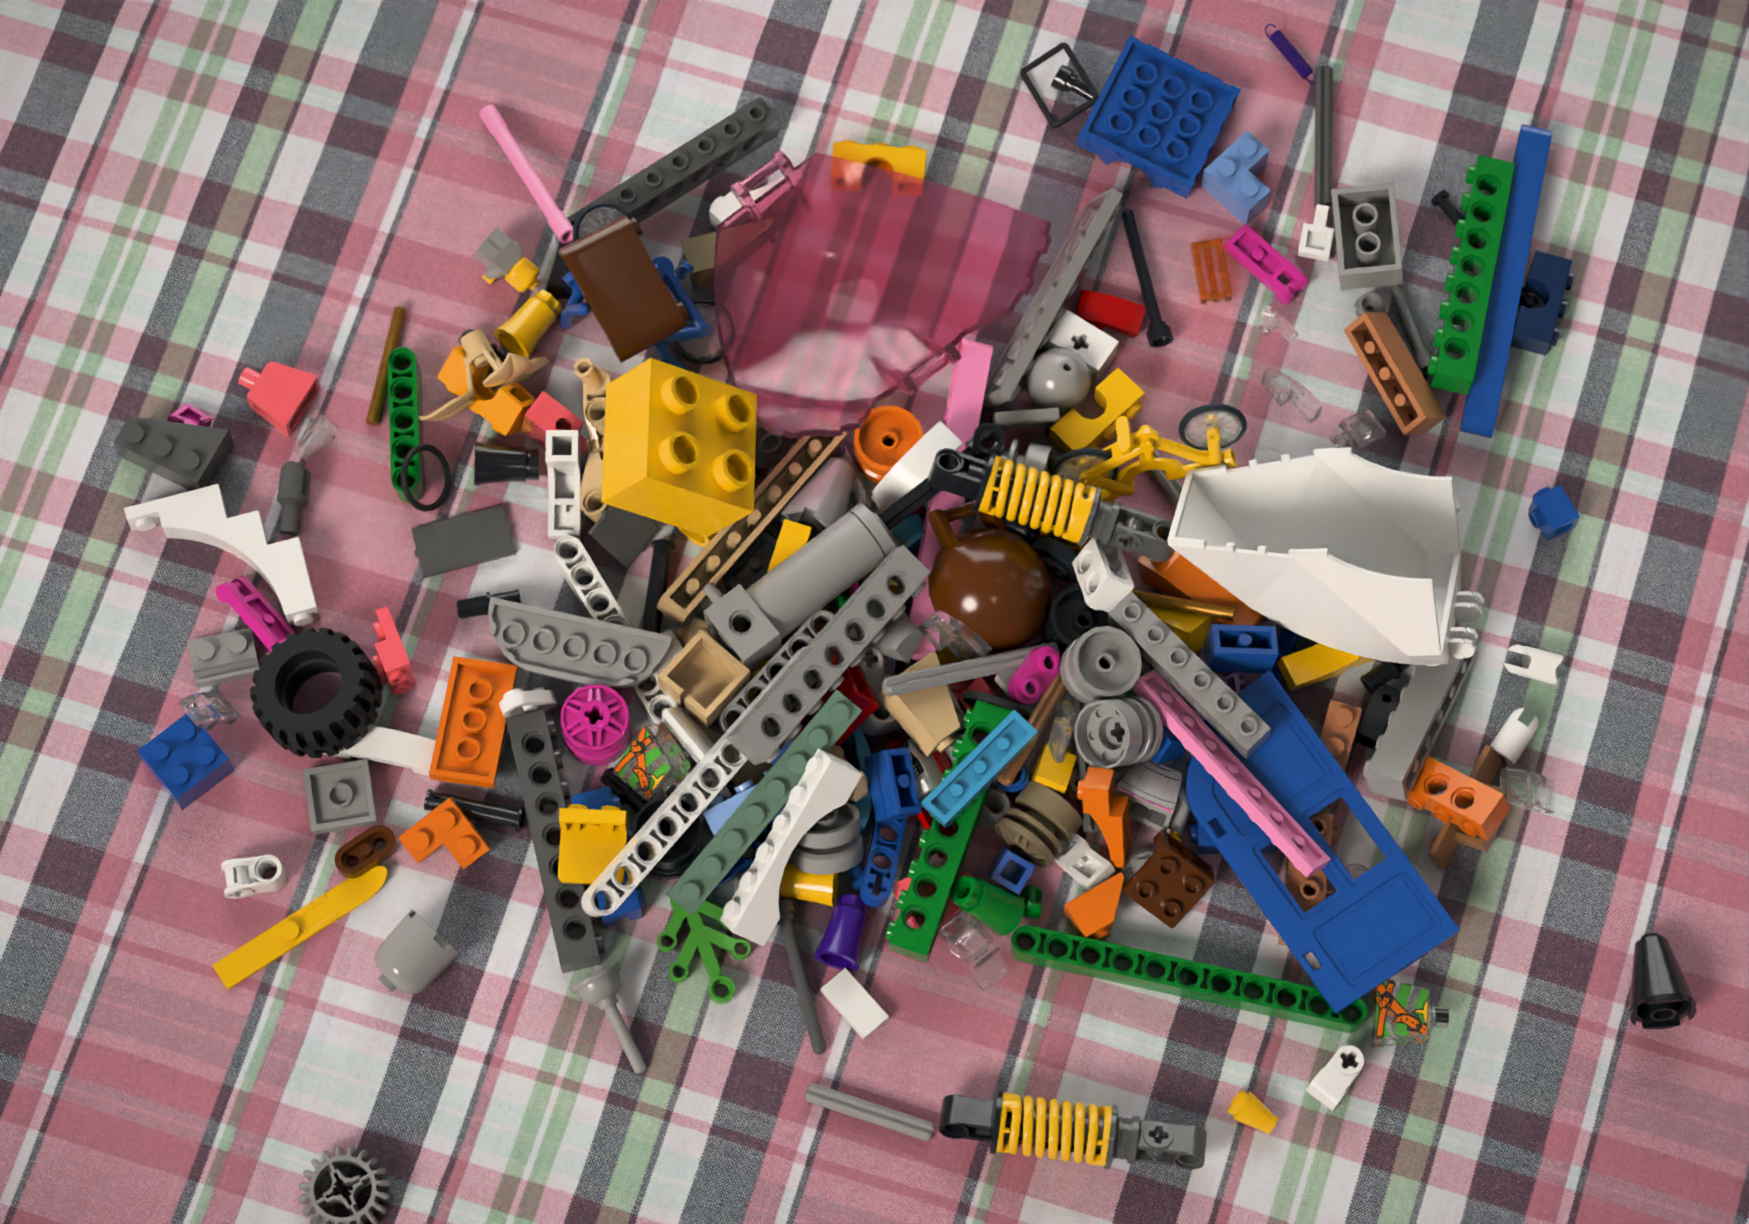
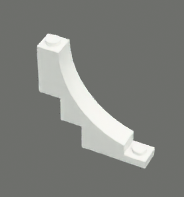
M218 484L124 508L126 519L132 531L151 530L156 524L161 523L167 538L187 539L213 545L246 562L269 584L283 608L289 626L294 624L295 626H305L312 623L314 619L320 618L299 537L268 545L259 511L256 510L228 518L223 495Z

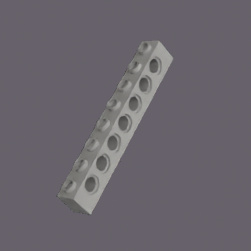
M904 545L892 549L726 739L753 765L764 763L765 761L767 763L772 762L782 749L779 745L785 738L791 739L800 731L803 726L800 721L808 713L811 716L821 707L824 702L821 697L827 690L832 692L842 683L844 677L841 674L848 666L851 668L855 667L865 656L863 649L869 643H876L886 632L883 628L890 619L892 621L896 620L905 611V601L910 596L916 597L925 588L927 583L924 580L931 572ZM890 579H893L898 585L897 594H894L889 589ZM869 602L874 603L878 609L876 618L871 616L868 611ZM849 625L857 631L856 641L851 640L847 634ZM828 649L833 650L836 654L837 660L835 665L827 660L826 654ZM808 672L815 677L816 685L814 689L810 688L806 683V674ZM787 696L792 698L795 703L793 713L789 712L785 707L784 702ZM765 720L773 724L774 733L772 737L764 732L763 725Z

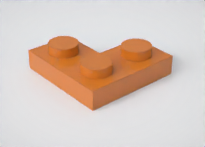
M449 797L398 837L417 863L423 861L444 844L463 869H466L491 849L452 797Z

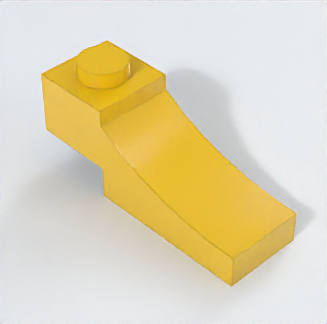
M1318 643L1304 650L1281 657L1277 665L1290 691L1340 676L1347 669L1372 662L1375 659L1353 655Z

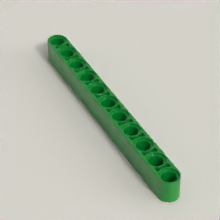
M1022 925L1016 928L1011 936L1010 951L1012 956L1018 961L1345 1033L1358 1031L1363 1026L1368 1015V1007L1361 998L1347 1007L1358 1012L1359 1020L1350 1021L1346 1019L1343 1011L1336 1015L1317 988L1030 925ZM1021 938H1029L1033 941L1034 946L1029 950H1023L1016 942ZM1053 945H1061L1066 949L1067 953L1064 956L1056 957L1050 953L1049 948ZM1085 952H1093L1099 957V961L1094 964H1088L1082 959L1081 955ZM1118 959H1126L1130 962L1132 968L1127 971H1120L1115 967L1114 962ZM1150 966H1158L1163 970L1164 975L1160 978H1153L1147 973L1146 969ZM1183 973H1190L1195 976L1197 982L1193 985H1185L1180 981L1179 976ZM1216 980H1223L1228 984L1229 990L1218 992L1213 988L1212 983ZM1255 987L1261 992L1262 997L1252 1000L1246 996L1245 989ZM1281 994L1290 995L1294 1000V1005L1285 1007L1278 1002L1277 997ZM1314 1001L1322 1002L1326 1006L1327 1012L1323 1014L1315 1013L1311 1009L1310 1003Z

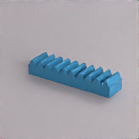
M1013 710L921 802L922 807L945 828L950 827L954 819L959 818L963 810L969 808L972 801L978 799L982 791L987 790L991 782L996 781L1000 773L1006 771L1009 764L1015 762L1019 754L1024 753L1028 745L1035 742L1038 731L1018 712Z

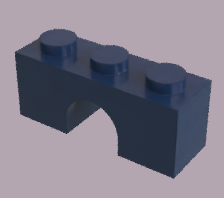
M1536 250L1529 269L1525 290L1541 297L1545 306L1538 309L1520 307L1515 321L1511 347L1546 356L1549 346H1556L1560 333V328L1555 327L1557 317L1563 319L1568 303L1567 300L1562 298L1565 290H1571L1575 273L1570 272L1573 260Z

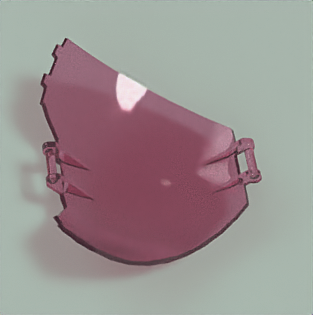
M778 150L771 156L772 159L743 181H736L730 186L731 192L738 199L742 207L717 226L714 257L715 314L722 354L732 385L757 394L756 422L770 434L803 439L802 436L822 435L834 437L843 435L842 432L862 428L861 425L868 418L871 409L875 407L878 401L894 394L898 390L913 396L920 390L919 386L948 364H955L959 361L961 355L955 346L965 335L990 325L1006 315H1011L1022 295H1028L1035 282L1033 273L1041 254H1047L1052 237L1049 235L1052 222L959 189L822 153H815L794 168L790 159L781 150ZM780 169L785 179L754 201L749 191ZM937 356V358H935L933 361H931L929 364H927L925 367L919 370L922 366H924L926 363H928L930 360Z

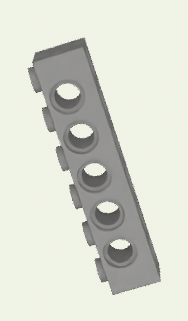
M1133 592L1129 593L1108 613V624L1111 627L1124 631L1133 638L1140 650L1141 657L1246 760L1270 738L1271 728Z

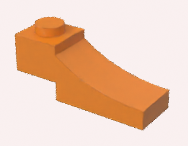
M1088 767L1085 779L1079 780L1077 798L1083 802V813L1090 814L1099 826L1106 840L1113 867L1124 868L1130 849L1128 796L1115 795L1114 769Z

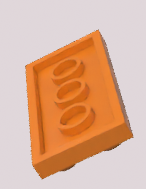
M453 656L429 771L430 779L495 788L507 728L506 718L502 714L499 702L503 699V695L506 692L515 688L518 673L517 665Z

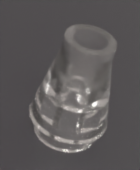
M318 413L315 419H310L294 451L310 462L317 453L336 438L335 433L339 428Z

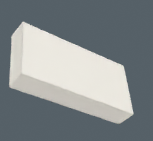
M846 968L820 989V992L863 1040L889 1020V1016Z

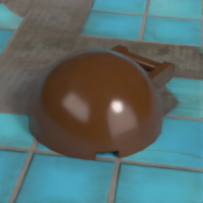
M973 501L944 511L941 509L931 511L929 513V522L942 549L937 553L933 568L930 571L931 573L928 575L929 596L933 608L943 625L959 640L966 637L980 644L979 649L984 651L1003 652L1016 649L1027 643L1042 626L1049 611L1051 598L1050 576L1039 553L1026 540L1015 533L1007 531L1001 518L996 517L995 513L993 516L980 511H972ZM979 513L985 528L966 530L955 535L949 522Z

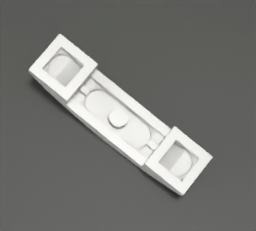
M368 725L366 728L369 732L363 738L360 736L353 741L355 743L354 746L348 750L345 747L338 749L339 754L334 755L335 757L351 759L352 756L413 769L414 773L429 776L436 741L394 729Z

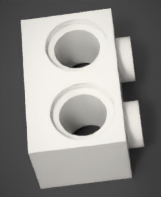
M1091 538L1072 564L1086 604L1094 610H1103L1109 613L1135 586L1121 549L1109 544L1107 546L1100 544L1101 541Z

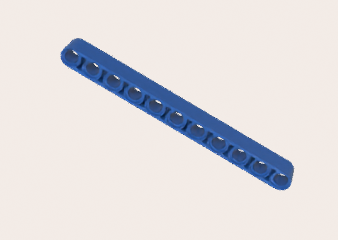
M1522 124L1513 160V163H1515L1474 381L1468 395H1466L1460 432L1491 438L1494 431L1552 138V130Z

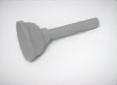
M616 964L572 986L571 989L573 993L577 992L586 1003L598 1004L600 1011H605L634 1072L638 1074L644 1072L647 1066L616 1005L618 1000L615 994L619 991L621 985L618 973L621 968L619 964Z

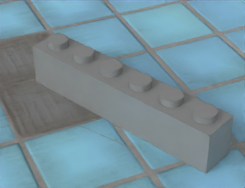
M1477 647L1474 651V656H1471V658L1456 659L1449 654L1448 664L1413 666L1412 678L1408 685L1403 686L1397 708L1390 712L1388 727L1384 734L1379 735L1376 742V751L1372 759H1368L1365 763L1363 776L1367 779L1369 793L1407 801L1478 654Z

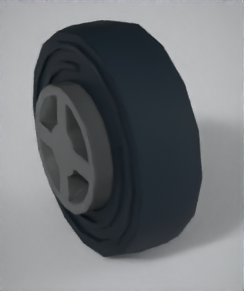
M1046 536L1038 537L1032 547L1041 556L1048 573L1067 582L1078 581L1072 564L1078 553L1059 540Z

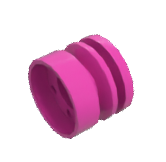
M587 685L576 689L567 697L561 709L560 723L568 751L576 760L589 766H604L618 760L626 752L631 742V723L625 700L615 690L604 685ZM595 716H599L601 720H597L595 725L590 724V721H593Z

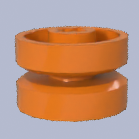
M884 405L871 409L859 420L854 433V460L859 472L867 480L878 485L893 466L924 436L920 422L911 412L899 406Z

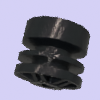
M668 797L656 798L640 809L635 816L632 828L633 837ZM681 799L682 808L689 812L692 806ZM699 816L649 872L651 876L664 880L677 879L703 850L702 827ZM662 819L659 825L660 831L663 835L668 836L671 830L670 824L667 820ZM641 843L638 847V855L644 861L649 857V849L645 844Z

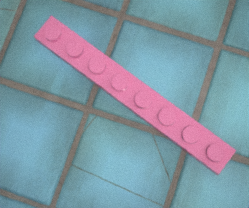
M1156 670L1140 676L1132 687L1133 691L1138 696L1152 703L1160 715L1162 724L1169 728L1181 741L1184 748L1191 752L1204 766L1207 773L1212 775L1226 790L1227 794L1242 807L1249 818L1266 833L1271 842L1290 859L1294 867L1302 872L1306 878L1325 868L1331 860L1329 856Z

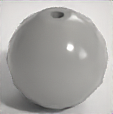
M1054 348L1045 351L1034 359L1035 363L1027 373L1026 387L1031 399L1037 406L1042 409L1059 407L1060 414L1069 412L1072 408L1075 409L1085 401L1090 392L1091 373L1087 363L1081 356L1068 349Z

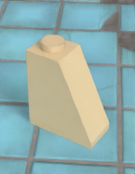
M932 651L901 674L941 666L938 656ZM947 684L891 697L886 696L882 689L877 696L927 757L936 750L943 753L955 743L956 740L953 736L961 726Z

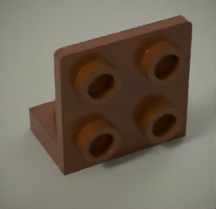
M1161 829L1154 837L1156 851L1125 884L1123 892L1168 927L1174 928L1215 883V878L1210 864L1165 830Z

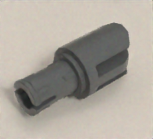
M294 461L286 462L281 467L277 501L282 505L279 532L292 536L300 534L301 509L309 504L311 472Z

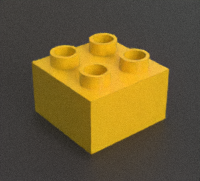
M653 358L646 360L606 385L601 503L707 537L753 513L757 394Z

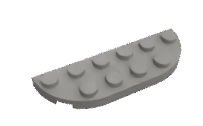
M490 597L488 609L489 626L492 636L495 638L502 653L523 670L541 676L586 686L604 685L611 689L631 687L648 679L664 664L676 640L673 636Z

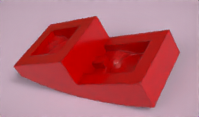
M1081 290L1074 314L1100 330L1107 327L1135 338L1139 335L1146 307L1116 296Z

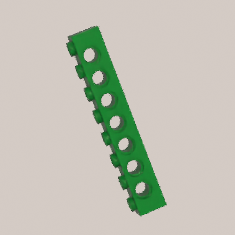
M1478 155L1475 165L1468 166L1465 183L1470 184L1469 192L1463 193L1459 209L1465 211L1463 219H1458L1454 237L1459 238L1458 246L1452 247L1449 264L1454 265L1453 273L1447 274L1443 290L1449 292L1447 301L1442 300L1438 319H1442L1443 324L1442 328L1436 329L1433 346L1438 347L1436 356L1431 355L1427 374L1432 375L1430 387L1468 395L1474 381L1515 163ZM1480 190H1486L1491 195L1484 194ZM1475 217H1481V218L1485 219L1486 221H1485V222L1479 221V220H1477ZM1470 244H1477L1481 249L1473 248ZM1465 271H1471L1476 276H1470ZM1459 298H1465L1470 303H1464ZM1453 325L1462 326L1465 331L1457 330ZM1448 353H1455L1460 358H1452Z
M980 700L976 701L974 709H967L962 725L967 727L963 739H956L952 751V756L956 757L952 769L946 768L942 781L978 746L973 741V738L980 733L989 735L1012 712L1011 710ZM993 781L987 790L982 791L978 799L972 801L969 808L963 810L959 818L954 819L952 824L958 827L956 834L952 836L943 835L940 832L943 825L935 818L930 830L926 828L923 830L919 841V847L923 848L919 860L913 859L907 876L912 879L908 891L902 889L896 908L901 909L897 921H890L885 939L889 940L890 951L928 963L951 900V892L960 875ZM935 854H943L947 857V862L939 867L930 864L929 860ZM925 884H930L937 890L931 897H923L918 893L919 888ZM913 915H920L925 919V923L919 928L910 927L907 921Z

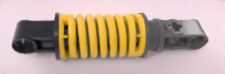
M950 448L941 449L935 455L928 476L930 484L937 490L973 500L972 511L974 512L980 511L993 516L995 513L996 517L1001 518L1007 510L1006 519L1013 522L1019 514L1018 523L1020 525H1026L1029 518H1031L1030 527L1038 529L1041 522H1043L1042 531L1044 533L1051 532L1054 525L1053 534L1056 537L1062 536L1064 539L1078 543L1077 545L1083 546L1088 538H1094L1101 541L1100 544L1107 546L1109 544L1119 547L1124 551L1134 552L1159 562L1167 561L1173 556L1175 550L1168 545L1167 541L1172 520L1163 519L1139 509L1123 506L1121 502L1115 500L1112 503L1101 499V487L1089 485L1085 487L1083 483L1079 482L1073 489V481L1067 478L1062 481L1059 475H1053L1050 478L1048 472L1041 471L1038 474L1037 469L1034 467H1030L1026 471V467L1022 463H1018L1013 469L1014 464L1012 460L1008 459L1005 461V458L999 457L993 452L990 453L986 461ZM1136 518V519H1137V523H1136V524H1133L1134 519Z
M998 1090L994 1101L951 1094L943 1098L939 1132L945 1137L989 1142L990 1154L1010 1153L1016 1155L1022 1143V1153L1027 1157L1032 1156L1035 1147V1155L1038 1158H1044L1048 1149V1157L1051 1160H1056L1061 1151V1159L1068 1162L1071 1160L1072 1153H1074V1161L1076 1163H1082L1085 1158L1087 1164L1103 1166L1105 1169H1109L1113 1160L1118 1158L1121 1160L1126 1159L1127 1163L1131 1164L1139 1161L1150 1164L1177 1166L1189 1170L1199 1169L1204 1166L1207 1132L1202 1127L1140 1120L1139 1116H1133L1131 1119L1119 1117L1117 1105L1099 1106L1097 1108V1105L1089 1104L1085 1109L1082 1102H1076L1072 1107L1070 1101L1064 1100L1059 1106V1102L1056 1099H1050L1046 1105V1100L1043 1097H1038L1033 1102V1098L1026 1095L1021 1100L1018 1094L1006 1093L1003 1090Z

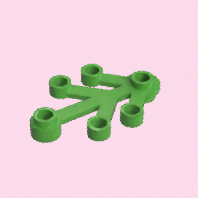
M670 898V904L674 912L665 931L660 933L657 938L659 950L664 953H670L676 948V935L685 918L691 931L676 962L672 963L669 968V978L675 983H682L688 978V967L698 947L711 981L708 988L710 999L717 1004L730 1002L735 994V984L731 978L723 976L711 944L731 952L734 959L743 961L750 955L751 946L749 942L745 939H734L703 925L699 913L719 920L720 926L724 930H729L720 920L723 915V908L704 901L691 916ZM670 937L673 940V944L670 947H665L661 944V939ZM737 945H744L747 952L739 955L735 952L734 948ZM676 967L683 968L685 971L684 976L675 977L672 973L673 969ZM723 986L727 989L728 993L726 996L720 997L715 993V989Z

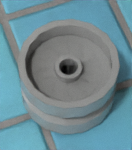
M1103 626L1089 630L1070 643L1062 654L1059 668L1062 682L1069 694L1078 701L1089 704L1097 700L1115 699L1130 690L1139 679L1142 661L1140 650L1133 638L1120 629Z
M847 802L832 810L803 835L791 853L792 862L797 869L816 875L835 874L855 867L863 859V838L860 835L861 818L860 811L856 805Z

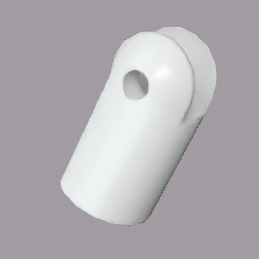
M1517 644L1507 649L1523 654L1522 667L1504 663L1505 668L1510 673L1556 685L1563 655Z
M1518 708L1512 712L1490 745L1498 755L1505 758L1509 766L1516 764L1539 726L1537 716L1533 718L1529 726L1518 721L1525 708Z

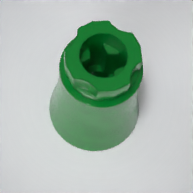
M964 875L955 882V887L951 892L953 903L984 923L997 935L1004 936L1011 933L1017 928L1023 918L1025 903L1020 894L1018 895L1015 892L994 886L981 878Z

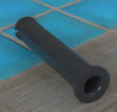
M658 539L651 541L653 554L641 630L661 634L663 613L656 607L661 596L667 591L672 551L676 549V544L671 541Z
M428 789L426 793L429 797H425L424 810L433 811L449 797H452L469 819L515 828L516 832H520L525 817V807L523 806L517 809L437 792Z

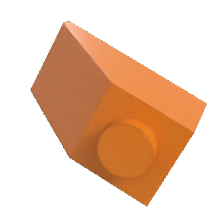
M1121 872L1064 905L1063 914L1077 936L1104 941L1111 935L1109 931L1113 927L1124 876Z

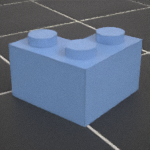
M1245 131L1204 169L1201 186L1244 225H1248L1267 207L1271 192L1268 187L1255 177L1266 167L1270 150L1249 131Z

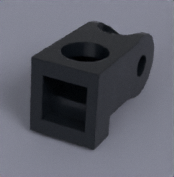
M1382 685L1374 691L1354 742L1376 750L1377 739L1380 734H1384L1386 731L1385 727L1390 712L1396 709L1400 702V693L1395 687Z

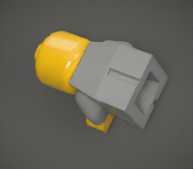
M498 227L472 255L474 259L488 268L482 278L489 284H492L496 278L505 276V280L518 292L522 293L528 288L532 291L540 282L536 279L540 274V269L528 258L522 257V249L518 242L512 241Z

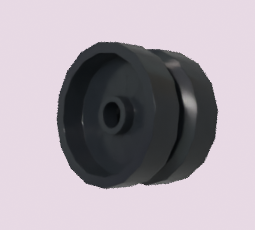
M1080 585L1071 586L1061 591L1052 602L1042 628L1043 642L1057 643L1062 659V654L1070 643L1095 627L1110 626L1108 624V612L1090 608L1084 600Z

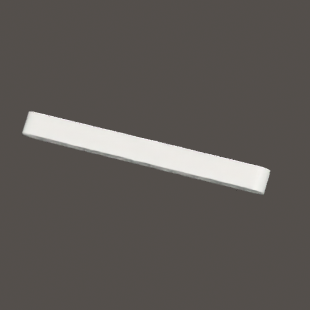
M570 535L558 539L554 545L556 563L587 617L631 627L581 541ZM567 550L577 552L574 558L566 559L562 557V554ZM583 576L593 578L592 582L588 585L577 583L578 579ZM599 602L609 605L606 610L601 612L593 610V606ZM658 671L641 683L629 687L656 734L664 725L662 718L655 715L656 711L661 708L679 707L671 697L658 687ZM646 681L656 684V687L651 691H643L639 688ZM670 740L665 744V749L668 750L675 744ZM678 745L681 753L672 759L675 766L677 767L686 759L689 764L695 762L683 746ZM687 770L682 778L685 779L691 771ZM705 770L702 775L703 783L707 787H711L713 777L710 772ZM725 785L720 794H723L726 799L732 795Z
M807 646L800 648L584 892L581 904L586 914L592 917H600L616 911L748 759L726 737ZM828 649L826 656L827 660L831 663V652ZM808 672L806 674V683L811 688L816 683V680ZM787 696L784 703L786 709L790 712L795 707V703L792 698ZM765 720L763 729L769 736L773 732L774 727L770 721ZM726 746L734 752L732 763L727 762L724 758L723 753ZM705 770L710 772L713 777L711 787H707L703 783L702 775ZM683 795H687L691 799L692 808L689 812L681 806ZM662 819L667 820L670 824L671 830L668 836L663 835L660 831L659 825ZM641 843L645 844L649 849V857L646 861L642 860L638 855V847ZM619 868H623L627 872L628 879L625 885H621L617 881L616 872ZM598 892L602 893L606 898V906L603 910L598 909L594 902Z

